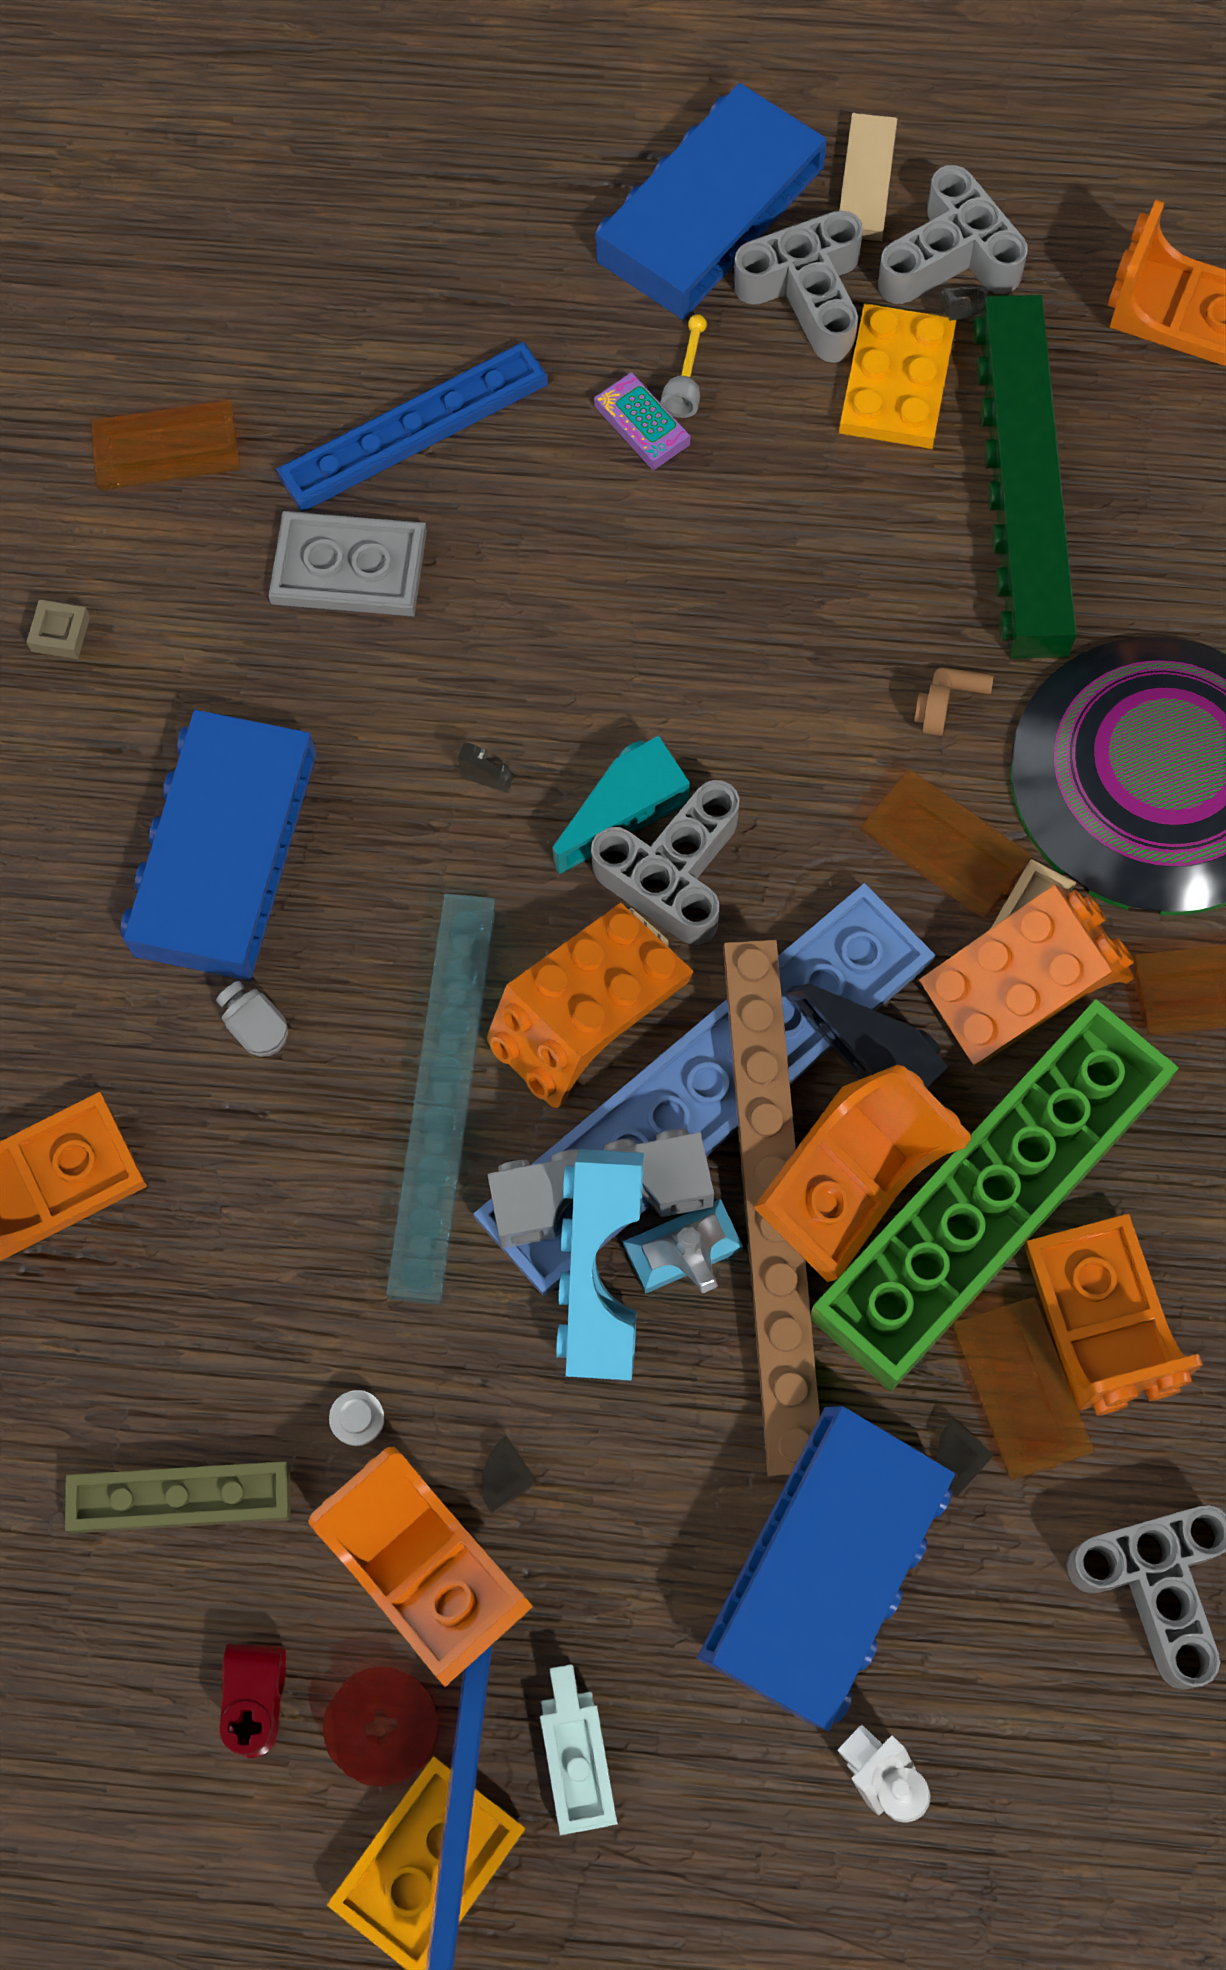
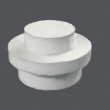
M362 1390L349 1391L342 1394L333 1403L329 1414V1424L332 1432L341 1442L350 1446L366 1445L380 1434L384 1425V1410L378 1399L372 1394Z

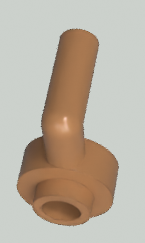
M944 667L937 669L933 676L929 694L919 692L914 722L924 723V734L943 736L951 689L991 695L994 675Z

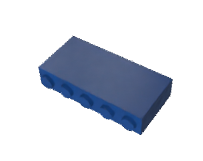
M739 82L727 96L722 95L716 100L710 114L699 126L693 125L686 132L682 143L670 156L665 155L659 160L653 174L642 186H635L629 192L624 205L613 216L609 215L602 220L595 233L597 263L684 320L734 266L737 250L745 243L760 238L824 169L827 138Z
M194 710L189 727L183 726L179 734L177 752L180 757L176 770L169 771L166 776L163 796L166 800L162 815L155 816L152 821L149 833V842L152 845L147 862L142 861L137 869L135 889L138 893L133 909L127 908L124 912L120 933L133 957L251 982L317 753L309 732Z
M843 1406L825 1407L696 1659L809 1725L830 1731L833 1723L836 1724L841 1721L850 1706L852 1694L849 1690L858 1671L865 1670L876 1653L877 1641L874 1639L883 1620L889 1619L901 1602L903 1592L900 1586L908 1569L914 1568L926 1551L927 1539L924 1537L933 1518H938L950 1502L952 1490L949 1486L956 1473Z

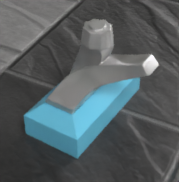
M721 1199L714 1201L711 1208L691 1211L623 1241L624 1249L645 1294L685 1276H688L695 1283L701 1293L717 1288L718 1284L713 1273L712 1264L735 1255L743 1249V1245Z

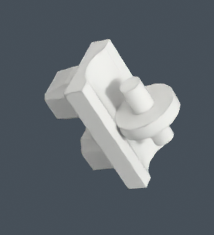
M863 1725L858 1727L838 1751L848 1762L847 1766L854 1774L851 1780L864 1801L878 1816L885 1811L895 1821L906 1823L917 1820L924 1815L929 1807L931 1795L927 1782L916 1771L905 1747L892 1735L882 1744Z

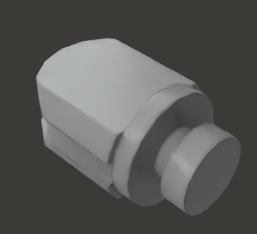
M236 981L223 990L216 999V1002L222 1009L228 1008L222 1016L226 1028L252 1055L266 1057L279 1052L285 1045L289 1034L286 1019L264 993H260L258 989H253L244 994L246 991L245 986L240 981Z

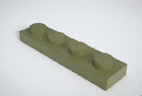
M287 1461L66 1475L65 1531L70 1534L291 1520L290 1464Z

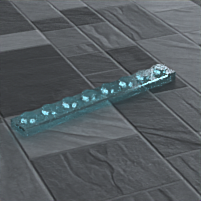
M444 893L386 1293L388 1299L442 1305L495 919V898Z

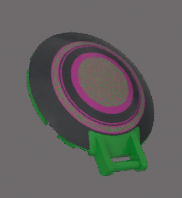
M1136 637L1097 646L1069 660L1052 673L1035 692L1021 716L1014 736L1012 762L1010 765L1011 789L1016 810L1032 843L1043 858L1059 874L1063 875L1066 873L1074 881L1087 888L1089 895L1126 910L1131 906L1145 910L1160 911V915H1188L1226 906V654L1206 645L1177 638Z

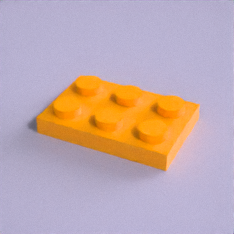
M864 304L839 434L932 449L956 318Z
M434 1756L327 1903L329 1908L406 1970L426 1969L451 1771L447 1765ZM476 1788L474 1791L459 1924L526 1830V1827Z

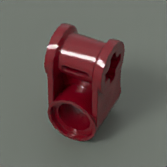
M226 1645L222 1664V1704L219 1732L224 1746L241 1757L249 1759L260 1758L269 1753L276 1744L281 1698L286 1678L285 1646ZM252 1715L253 1721L261 1725L262 1730L261 1734L251 1735L249 1745H246V1740L238 1736L236 1731L238 1726L247 1725L249 1716Z

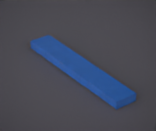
M523 341L277 468L278 477L302 513L547 386V375Z
M492 1645L463 1670L425 1970H453Z

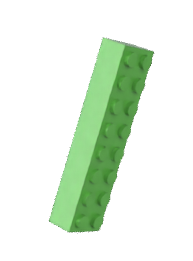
M1095 999L971 1134V1140L967 1146L953 1153L816 1302L811 1311V1321L891 1393L1020 1250L1025 1242L1029 1240L1164 1090L1179 1067Z

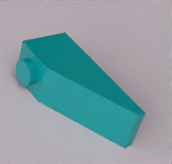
M659 735L646 743L640 740L630 744L613 761L553 846L554 865L559 874L591 858L592 842L595 836L605 829L621 827L634 834L684 807L688 802L690 783Z

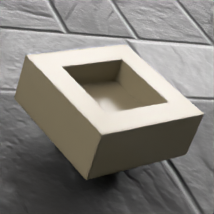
M39 600L26 642L30 651L78 659L90 619L87 608Z

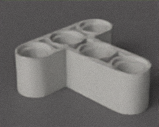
M947 165L938 169L932 177L927 205V215L930 221L890 243L882 253L878 277V291L881 297L893 304H904L968 268L989 291L996 294L1012 292L1019 286L1028 253V245L1025 239L965 168L957 165Z
M841 210L745 243L737 250L735 255L733 288L736 296L745 303L755 305L786 295L817 356L826 362L832 363L841 362L849 358L854 350L858 315L839 276L850 272L858 264L863 233L861 220L855 214Z
M713 780L704 783L697 789L651 847L621 827H609L598 833L592 842L591 848L592 869L595 878L603 886L681 941L689 945L707 943L715 936L718 930L719 900L717 895L709 887L697 880V878L737 828L739 813L737 790L731 784L724 781ZM717 805L724 807L728 813L721 817H712L704 810L710 806ZM688 842L694 844L698 850L692 854L683 855L676 852L673 848L677 844ZM612 851L621 852L627 856V859L618 864H610L602 858ZM660 880L668 887L662 892L651 893L642 886L647 881ZM700 908L709 917L700 922H692L687 920L683 914L689 909Z
M1210 1505L1198 1506L1092 1537L1073 1549L1069 1554L1066 1564L1067 1574L1072 1584L1081 1591L1100 1593L1129 1584L1155 1663L1165 1682L1181 1690L1193 1689L1208 1684L1218 1674L1220 1666L1219 1652L1189 1566L1206 1562L1226 1552V1513ZM1194 1520L1204 1521L1212 1528L1215 1539L1210 1549L1200 1547L1191 1537L1190 1529ZM1141 1535L1153 1537L1161 1546L1162 1556L1158 1564L1147 1563L1140 1557L1137 1550V1542ZM1094 1550L1105 1556L1109 1564V1572L1105 1580H1097L1087 1574L1083 1564L1084 1555L1087 1551ZM1161 1590L1172 1592L1180 1601L1181 1612L1176 1621L1164 1618L1157 1609L1156 1599ZM1181 1646L1193 1649L1200 1659V1669L1194 1678L1185 1676L1176 1665V1654Z

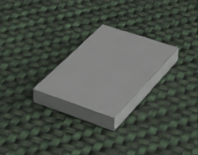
M283 511L269 590L270 603L273 605L415 616L427 534L426 524L421 522Z

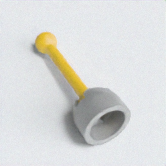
M699 314L693 315L688 322L691 334L682 374L668 381L663 389L660 402L672 416L678 418H688L695 415L699 406V386L690 378L699 336L707 326L706 319Z

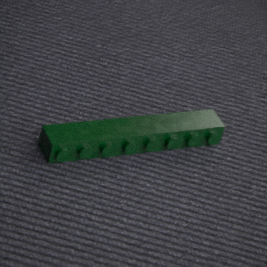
M985 296L982 315L975 316L973 320L974 345L982 346V357L977 359L976 376L978 386H985L986 398H982L980 404V422L982 427H989L990 439H986L984 443V465L986 469H993L994 481H990L988 484L987 498L989 511L997 512L998 524H993L991 545L993 554H1000L1001 567H997L995 573L996 596L1004 597L1005 611H1001L999 616L1000 640L1008 641L1010 659L1069 657L1077 634L1043 296Z

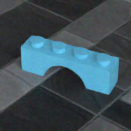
M579 1149L575 1166H565L563 1197L573 1199V1219H563L561 1252H571L570 1272H561L559 1305H569L568 1325L559 1324L557 1357L566 1358V1376L632 1380L637 1311L617 1301L606 1290L597 1271L596 1254L601 1244L611 1233L624 1225L640 1219L645 1153Z

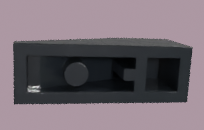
M812 984L792 986L785 992L859 1079L895 1065H901L917 1074L923 1081L924 1087L927 1088L949 1067L938 1055L941 1051L938 1043L922 1029L917 1030L911 1025Z

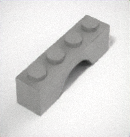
M673 1129L658 1134L656 1136L657 1141L635 1144V1140L623 1139L610 1142L603 1147L604 1151L645 1153L642 1197L653 1206L660 1217L713 1207L714 1191L701 1132L688 1134L686 1129ZM566 1150L551 1156L550 1162L530 1165L528 1160L510 1161L500 1165L498 1172L487 1174L502 1249L554 1239L556 1237L560 1218L568 1205L573 1201V1199L563 1197L565 1166H575L579 1150Z

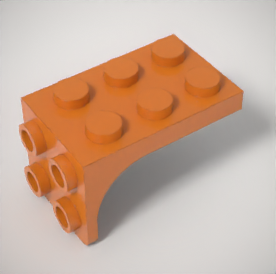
M1156 199L1150 214L1140 213L1131 237L1132 243L1129 250H1125L1115 277L1117 279L1107 304L1108 307L1115 309L1109 328L1226 366V270L1189 258L1167 242L1160 228V217L1165 202Z
M1054 884L919 979L973 1066L980 1067L1089 993L1112 983L1121 982L1127 984L1135 978L1129 968L1134 963L1132 955L1118 937L1111 940L1101 926V923L1106 921V917L1091 896L1087 895L1083 898L1077 890L1070 891Z
M619 903L506 985L488 1031L487 1042L496 1058L505 1064H509L526 1081L528 1088L536 1097L545 1100L551 1107L558 1108L566 1102L574 1083L590 1062L615 1038L685 986L694 971L628 908Z
M895 1065L845 1085L839 1090L753 1208L827 1282L837 1280L845 1272L906 1185L937 1159L964 1149L971 1140V1135L961 1125L957 1115L945 1108L924 1087L923 1081L917 1074L901 1065Z
M101 1092L0 1141V1261L147 1187L143 1175Z
M1129 1214L1025 1242L1023 1246L1078 1411L1094 1407L1096 1416L1104 1415L1128 1407L1127 1402L1138 1398L1140 1394L1146 1393L1149 1401H1155L1181 1392L1180 1387L1192 1383L1191 1375L1203 1366L1200 1355L1195 1354L1186 1357L1176 1344L1166 1322Z
M388 1447L378 1456L371 1459L361 1471L335 1494L328 1497L309 1517L308 1523L364 1587L445 1687L533 1607L429 1488L396 1447Z

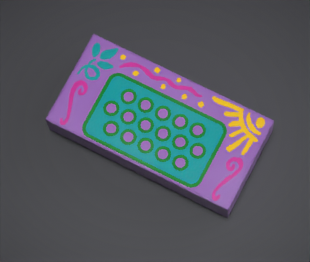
M632 372L594 397L595 408L653 471L690 445V435Z

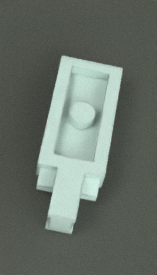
M572 1664L550 1668L555 1698L541 1701L543 1715L540 1718L560 1835L616 1825L617 1818L597 1705L594 1706L592 1691L578 1694Z

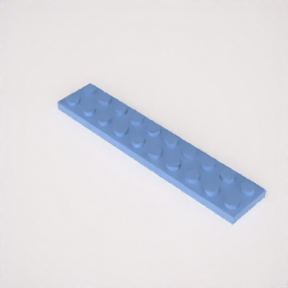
M865 883L778 956L790 1085L833 1048L785 994L788 989L796 985L812 984L877 1011L934 961L935 954ZM727 1000L531 1165L550 1162L552 1155L566 1150H604L603 1147L606 1144L617 1140L632 1139L635 1140V1144L657 1141L656 1136L658 1134L673 1129H686L688 1134L701 1132L706 1157L738 1131ZM642 1197L641 1213L651 1205L644 1197ZM491 1198L473 1214L476 1221L502 1249ZM573 1201L562 1214L554 1239L502 1249L543 1297L560 1284L561 1272H570L571 1252H561L563 1219H573ZM624 1225L615 1230L613 1233H611L604 1240L599 1249H601L607 1242H609L627 1225Z

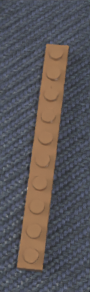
M777 940L724 943L723 957L768 1477L789 1476L817 1424L820 1414L806 1260L753 1208L796 1150Z

